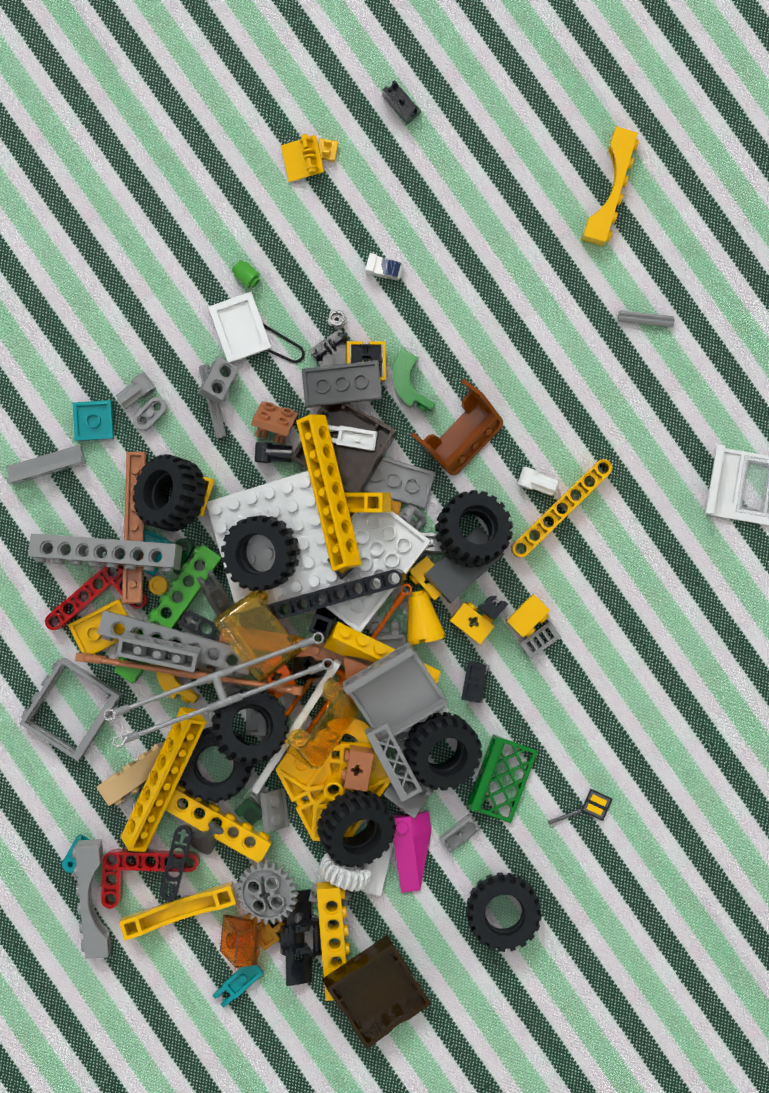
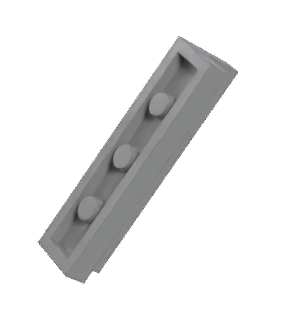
M76 445L6 466L9 477L6 478L7 483L16 485L86 464L81 445Z
M387 722L373 730L371 727L365 729L364 732L401 802L422 792ZM386 729L388 733L386 742L379 741L375 734ZM388 747L397 750L395 759L388 758L385 755ZM396 764L406 767L404 776L394 772ZM406 780L414 782L416 786L415 789L408 793L403 789Z

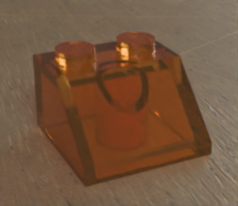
M227 914L223 915L220 952L235 968L257 965V958L260 954L259 940L262 936L260 927L253 920Z

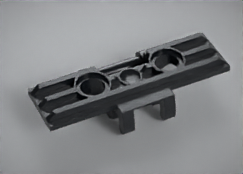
M311 889L296 890L299 894L297 897H294L298 900L294 905L295 909L290 912L287 918L285 917L286 925L280 926V953L286 956V986L312 983V957L322 955L319 918L311 919V902H309ZM300 912L302 919L300 922L295 923L294 917ZM313 925V949H310L309 946L305 945V932L309 931L310 926ZM302 954L301 960L296 962L294 959L295 955Z

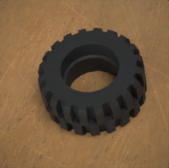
M170 454L159 455L155 459L148 461V465L143 466L141 474L136 478L137 483L133 488L135 491L133 495L134 508L138 512L137 515L140 520L146 525L176 532L191 525L195 521L194 518L198 517L201 513L200 509L205 503L203 500L204 496H206V490L204 489L206 482L203 479L204 476L201 470H199L195 463ZM173 482L172 495L166 504V494Z
M471 490L469 493L466 491L452 498L437 517L438 523L435 525V531L439 532L436 535L437 542L441 541L440 549L442 552L445 550L448 553L447 557L450 560L452 558L456 559L455 563L458 565L465 563V566L470 568L474 565L482 567L494 561L510 544L509 540L512 539L513 535L512 531H509L513 528L512 521H509L511 515L509 511L505 512V505L502 502L499 504L496 501L497 497L494 495L491 497L487 496L488 492L481 491L479 494L477 490ZM463 514H472L484 521L489 533L488 541L485 544H474L463 536L459 527V519Z
M252 516L238 521L237 525L229 529L230 534L225 535L223 539L226 544L221 546V552H224V557H221L222 563H226L227 567L224 568L226 574L231 573L232 577L230 579L234 583L239 582V587L243 589L249 588V591H266L279 587V585L288 581V577L293 576L295 573L294 567L299 564V560L296 559L297 555H300V549H296V544L299 542L297 538H293L292 534L294 531L291 528H286L287 524L284 521H278L273 516ZM255 535H264L274 546L275 560L272 567L267 571L260 572L256 570L248 561L246 554L247 545Z
M247 688L241 689L240 691L234 692V693H232V694L229 695V696L235 695V694H237V693H241V694H242V693L247 692V691H250V690H252V689H249V690H248ZM264 690L245 697L239 702L215 710L216 712L211 720L213 722L211 733L214 736L212 738L214 744H217L219 747L217 750L220 754L226 755V759L229 761L233 760L239 765L259 764L272 758L282 749L281 746L287 740L286 734L289 733V726L286 723L289 721L288 715H285L283 712L285 710L283 704L280 706L277 702L278 699L275 696L271 697L269 692ZM250 708L258 711L266 721L267 734L256 745L241 743L233 733L232 721L235 715L243 709Z
M439 712L433 713L432 717H428L424 722L416 723L414 725L415 729L409 731L408 736L410 738L405 740L404 746L407 749L404 750V756L413 774L424 786H429L433 790H438L439 787L441 791L448 790V787L455 789L458 787V784L466 783V779L475 774L474 769L480 765L478 758L481 759L482 751L480 750L482 747L481 741L471 726L460 716L452 715L450 712H443V715ZM447 738L457 739L456 751L450 759L439 764L428 762L429 753L436 743Z
M211 727L203 729L182 773L180 782L183 781L185 790L193 793V797H199L204 802L213 801V803H219L222 800L226 801L236 796L244 788L251 776L253 765H239L233 761V770L227 779L221 782H211L205 779L198 770V757L204 749L217 746L212 740L214 736L211 733ZM234 733L235 737L241 743L248 745L247 742H244V740L242 739L243 737L240 734L237 735L236 733Z
M349 790L341 796L340 794L337 795L335 800L330 801L326 805L327 808L323 809L320 814L321 818L318 820L317 833L322 845L333 861H336L341 866L354 867L356 865L357 867H362L364 864H371L374 859L382 857V853L384 851L387 852L390 848L389 843L393 842V834L396 832L395 819L384 801L376 793H372L369 790L364 792L360 790L351 792ZM369 819L367 826L362 832L355 836L343 837L346 830L353 823Z
M499 872L495 876L490 874L486 876L487 879L478 881L476 888H472L470 892L471 895L467 899L466 909L468 923L473 935L478 938L482 945L486 944L492 950L497 948L499 952H505V949L515 951V947L521 946L522 948L527 945L526 941L528 939L531 941L535 937L534 932L539 930V921L542 919L541 905L531 885L526 883L520 876L515 877L512 873L504 875L503 872ZM511 895L521 904V917L516 924L509 928H496L486 918V906L496 896Z

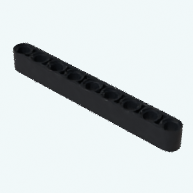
M393 569L250 609L240 614L239 622L243 627L251 628L399 587L405 583L406 574L401 569ZM393 573L399 575L400 580L398 583L392 581ZM375 578H378L381 582L379 589L373 585ZM357 583H359L362 586V592L360 594L357 593L355 590V585ZM339 588L344 592L342 599L337 596ZM320 594H323L326 598L324 604L319 601ZM302 599L307 601L306 609L301 606ZM284 604L289 606L288 614L283 611ZM266 609L271 611L270 619L265 615ZM248 614L253 616V623L248 621Z

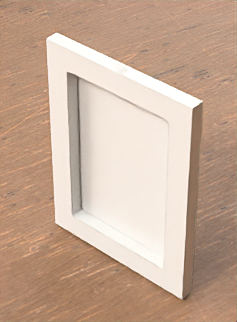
M252 292L208 307L228 362L232 363L242 360L243 358L271 349Z

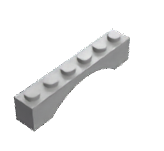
M102 839L79 840L76 846L73 847L72 855L73 859H76L74 876L78 878L76 896L80 898L78 915H81L82 921L79 924V931L83 933L81 951L85 953V959L107 958L112 950L110 931L97 916L91 896L93 876L103 860Z

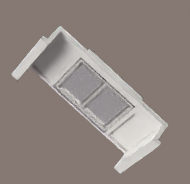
M717 444L705 515L769 526V456L725 448V445Z

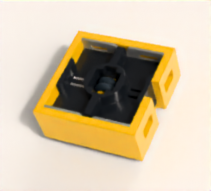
M347 341L346 364L378 360L381 382H385V341H370L368 344H363V341Z

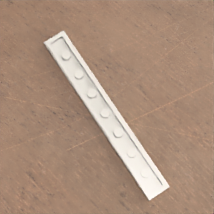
M338 659L333 661V668L326 672L290 728L289 733L286 734L287 740L281 746L282 749L270 759L252 787V791L258 794L342 664Z

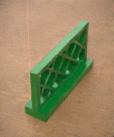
M493 734L466 806L472 811L511 823L538 751ZM505 743L511 745L514 753L506 757L502 752ZM524 751L531 752L529 760L522 763L519 754ZM516 756L520 765L510 769L506 760ZM504 762L507 771L498 775L496 766ZM522 768L523 777L515 781L512 772ZM510 774L513 783L503 787L500 778ZM497 780L501 789L491 793L489 785ZM515 786L517 790L516 796L509 799L505 790ZM503 792L506 801L496 805L493 796ZM491 798L494 807L488 810L481 808L483 802ZM508 804L510 812L508 817L500 814L498 808Z

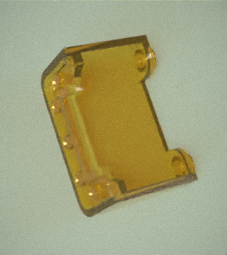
M251 591L214 619L216 627L244 663L292 646L302 640L298 635H289L266 605L268 604V595L265 591ZM306 648L292 650L251 665L248 669L259 681H264Z
M329 677L323 687V695L328 700L326 711L310 734L302 729H296L285 740V752L311 769H319L324 765L358 713L356 704L345 693L341 684Z

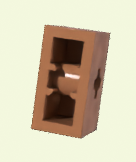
M350 745V750L345 751L344 762L347 763V767L342 769L341 774L344 788L360 791L368 790L374 756L373 748ZM356 765H359L358 771L354 770Z

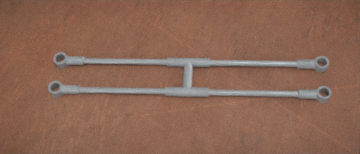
M316 632L312 637L298 641L297 644L232 668L230 666L197 678L196 681L131 705L126 704L115 709H106L103 713L104 719L113 721L117 716L128 713L134 708L212 681L219 698L218 701L210 703L204 708L142 731H135L124 736L117 735L113 738V745L121 748L125 743L139 739L140 736L207 711L212 712L239 702L245 697L307 674L312 675L322 670H331L334 662L332 659L326 658L321 663L308 667L307 670L229 697L226 696L220 678L231 675L235 671L292 650L302 649L313 644L319 645L324 641L323 634ZM316 635L321 636L322 640L320 642L315 641L314 637ZM330 661L331 667L326 668L324 662ZM108 711L113 712V717L110 719L106 717ZM117 738H122L123 742L121 745H116L115 741Z

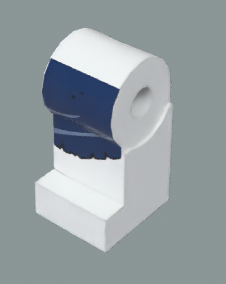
M370 253L366 265V274L400 280L403 264Z

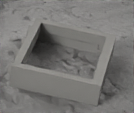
M61 658L53 664L51 675H47L42 681L41 685L43 687L41 691L34 694L31 699L32 705L29 709L26 708L23 711L22 720L19 724L79 761L83 758L106 722V719L103 717L104 711L106 709H114L123 694L67 658ZM66 667L111 695L77 749L32 721ZM108 711L106 713L107 718L110 716L112 711Z

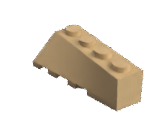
M164 742L155 744L151 747L152 750L144 752L138 756V760L127 764L122 768V771L116 772L96 787L108 806L113 804L118 806L126 800L124 798L129 793L134 795L141 790L140 786L147 781Z

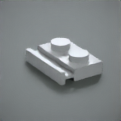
M285 788L260 793L264 832L290 827Z

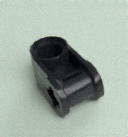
M312 656L295 657L292 675L307 670L308 667L322 661H317ZM322 670L312 675L307 674L297 679L321 678L327 670Z

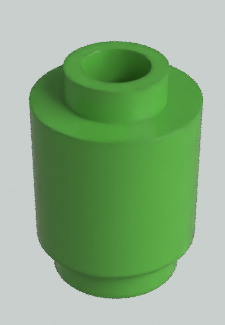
M240 260L232 268L234 276L247 288L251 286L254 288L259 283L260 273L249 263Z

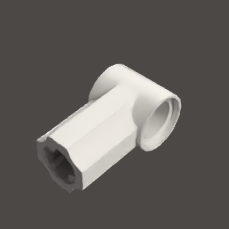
M523 467L517 483L518 486L529 490L534 489L553 496L558 480L539 474L540 472L534 469Z

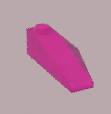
M429 811L418 812L414 819L408 814L393 815L396 832L393 834L401 893L419 891L421 889L431 835Z

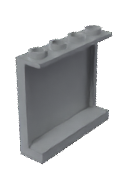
M407 642L342 682L343 690L347 695L351 696L371 728L374 729L387 722L394 738L401 732L409 731L414 724L424 722L428 719L429 715L442 711L448 705L446 697L410 642ZM384 729L376 735L379 741L386 742L388 733Z

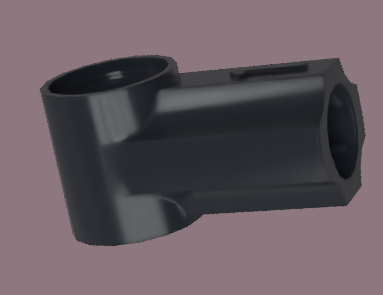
M255 442L254 462L292 463L293 446Z

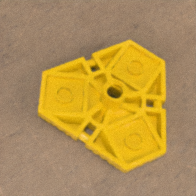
M295 739L276 766L275 770L291 801L296 802V810L312 841H320L317 833V824L319 818H321V812L327 808L326 805L330 801H334L335 797L339 794L341 796L349 790L354 792V789L344 788V781H341L342 769L347 767V763L344 762L345 751L350 750V745L373 748L371 743L341 741L338 744L325 740ZM332 751H340V756H332ZM374 751L368 790L380 797L391 781ZM356 765L354 770L358 771L359 765ZM337 785L339 789L333 791L329 789V786ZM307 795L309 799L303 801L302 797ZM364 820L353 823L346 830L343 837L353 836Z

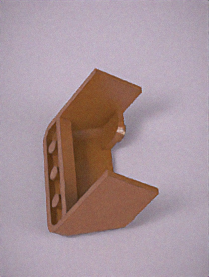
M465 379L461 382L469 393L462 400V408L465 412L440 438L431 434L422 440L414 432L411 434L421 448L450 475L458 474L503 426V419L485 395Z

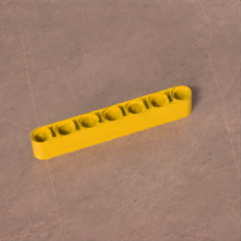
M605 459L596 462L512 544V554L518 558L528 555L611 473L612 464ZM599 464H604L607 467L605 474L598 471ZM586 477L592 478V487H587L584 484ZM572 490L578 491L580 495L577 501L570 497ZM560 503L566 507L564 514L558 513L556 509ZM545 517L552 519L553 523L549 528L543 524ZM532 530L537 531L539 534V538L536 541H532L529 538V533ZM519 543L525 546L523 554H518L515 550L516 545Z

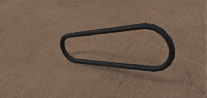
M263 323L266 329L298 347L302 352V356L298 360H292L270 349L266 351L292 363H299L303 360L305 352L300 345Z

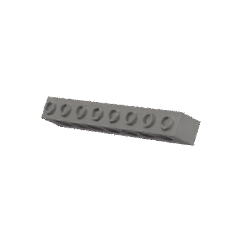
M31 533L28 556L35 558V562L46 563V560H52L54 564H64V561H68L71 565L82 566V563H88V566L100 567V564H106L107 568L118 569V565L124 566V569L129 570L143 567L144 571H154L155 568H159L161 572L173 573V570H180L183 547L168 543ZM53 546V550L49 554V548ZM71 547V552L67 555V549ZM87 548H89V553L87 556H85L84 552ZM104 550H107V555L103 558L102 553ZM123 551H125V556L123 559H121L120 555ZM141 552H143L144 556L142 560L139 561L138 556ZM161 553L162 559L157 562V556Z
M107 610L103 611L97 632L105 640L113 641V638L119 639L122 634H118L115 627L120 623L124 626L126 632L134 633L136 629H141L144 636L153 637L155 634H159L163 640L173 641L178 639L182 644L191 646L196 644L201 648L198 665L207 667V664L215 666L214 669L218 671L251 661L256 653L252 650ZM214 649L219 652L217 660H212L209 657L210 650ZM229 655H235L238 658L236 665L228 663ZM252 665L233 672V675L239 677L249 675Z

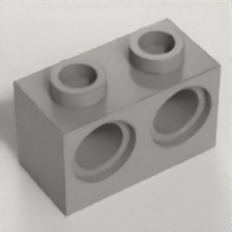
M218 356L213 361L197 393L216 404L222 400L225 401L230 393L228 390L230 384L233 385L238 377V374H236L238 367ZM220 369L226 371L227 377L221 375ZM212 386H216L219 389V393H215L212 390Z

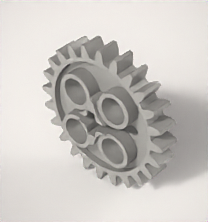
M269 860L264 865L262 861H259L257 866L253 863L250 868L247 867L244 873L240 875L239 878L241 880L236 884L240 888L236 890V893L241 895L237 898V901L243 902L239 907L246 908L245 915L249 912L251 913V920L257 917V923L264 919L265 925L270 920L275 924L277 919L282 922L284 916L287 918L290 912L295 909L294 905L298 900L294 897H297L299 892L294 891V889L298 887V884H292L295 877H288L290 870L284 872V865L277 868V862L270 866ZM270 878H274L277 881V885L273 884ZM252 882H256L259 888H255ZM275 897H279L282 903H278ZM257 900L261 901L264 904V907H261L257 903Z

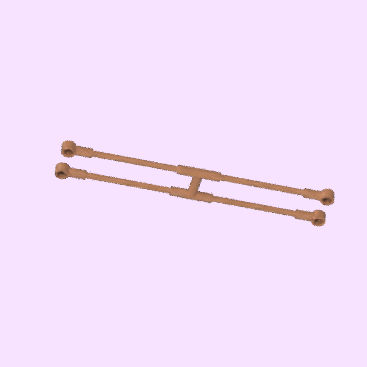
M83 652L76 653L75 661L104 663L168 673L173 676L191 679L201 678L210 674V672L195 670L193 673L170 667L107 658V656ZM228 676L220 678L221 682L253 687L269 684L267 682ZM280 684L270 689L276 690V692L302 696L304 686Z

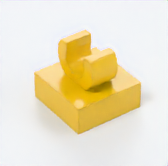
M319 138L318 145L321 159L335 162L338 141Z

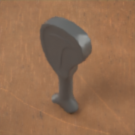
M214 821L208 824V831L193 832L190 844L196 850L207 855L211 854L216 846L214 834L220 835L224 832L223 828Z

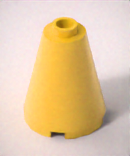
M423 590L412 592V596L408 597L407 642L415 645L420 644V642L427 643L443 639L445 632L428 594H423Z

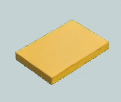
M121 599L68 624L81 653L96 654L119 642V639L113 638V641L102 639V635L97 634L103 611L107 610L129 616ZM118 623L115 630L118 634H123L125 628L122 624Z

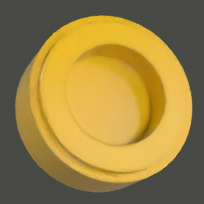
M155 576L150 579L148 586L153 594L162 595L168 590L169 584L165 577Z

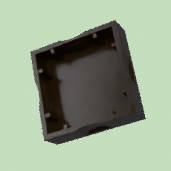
M350 403L321 406L316 415H326L328 425L346 426L378 432L375 452L333 444L344 491L348 493H363L396 437L397 431L375 417L360 412ZM330 432L332 438H338V432ZM300 441L291 459L308 469Z
M388 935L322 979L328 992L340 1010L344 1012L366 1049L389 1034L397 1025L411 1019L431 1005L428 997Z

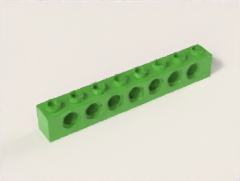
M204 544L201 547L198 545L192 553L194 557L190 563L187 561L181 568L183 573L179 578L175 577L171 582V590L168 594L164 593L158 602L161 603L157 609L154 608L147 617L149 618L148 622L158 623L161 626L174 629L182 614L186 612L202 589L197 578L201 576L207 582L209 579L207 572L210 570L212 572L215 571L222 561L221 556ZM199 560L205 563V568L202 571L196 569V563ZM188 576H192L194 579V584L191 587L185 584V579ZM178 591L183 595V599L179 603L174 600V594ZM166 607L172 611L170 618L163 616V610ZM141 629L137 630V634L144 635ZM159 634L153 636L154 638L162 639V636ZM118 657V660L130 661L128 658ZM138 661V663L149 664L147 662ZM116 666L113 671L133 684L136 683L144 670Z

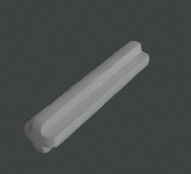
M630 311L618 312L619 322L664 327L674 326L675 319L673 316Z

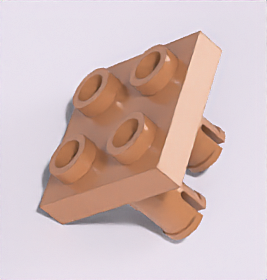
M262 401L252 418L251 425L257 427L255 436L259 437L261 434V438L265 439L267 438L268 431L275 433L273 441L277 443L280 438L279 444H284L286 436H289L297 419L298 412Z

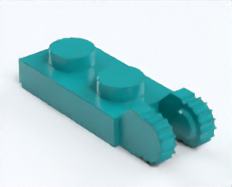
M251 957L212 996L216 999L227 990L230 995L220 1004L224 1008L251 986L264 973L263 969Z

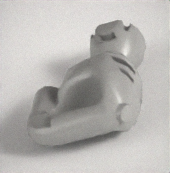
M408 505L399 513V517L417 531L426 522L425 515L415 506ZM413 515L418 518L417 522L412 520Z

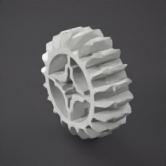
M328 853L322 857L319 870L325 881L337 886V888L344 889V891L347 889L351 892L353 890H364L370 882L372 871L367 863L362 867H357L356 865L354 867L341 866L336 861H333Z

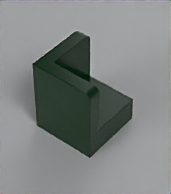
M251 796L234 811L239 817L242 815L251 825L262 817L261 806Z

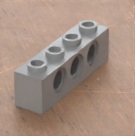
M124 631L119 638L116 656L194 673L198 667L201 648Z

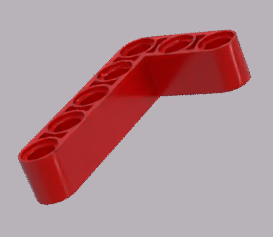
M105 565L45 618L46 627L50 630L62 629L112 585L122 595L123 566L118 565V574L113 577L110 574L111 568H107ZM99 578L104 583L101 589L95 586V582ZM83 591H86L89 594V598L86 602H84L81 599V593ZM143 591V604L140 606L136 604L129 605L134 609H143L148 605L149 598ZM68 604H72L74 606V612L72 614H69L66 611V607ZM54 616H57L60 621L57 627L52 624Z
M128 849L110 850L103 857L101 902L103 906L112 909L121 901L123 870L165 871L166 859L170 851L146 850V852L128 851ZM173 851V854L176 858H182L184 851ZM188 852L187 858H193L195 865L189 866L186 863L184 872H192L199 865L200 857L196 852ZM109 855L116 856L117 863H111ZM128 856H134L137 859V863L131 864L128 861ZM148 856H153L156 859L155 865L148 863ZM171 867L169 872H179V869ZM108 875H114L117 879V882H110L108 879ZM108 894H113L116 897V902H110L107 897Z

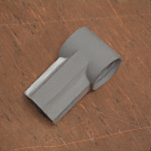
M143 372L136 376L129 386L115 396L123 407L127 409L139 399L153 393L156 387L146 373Z

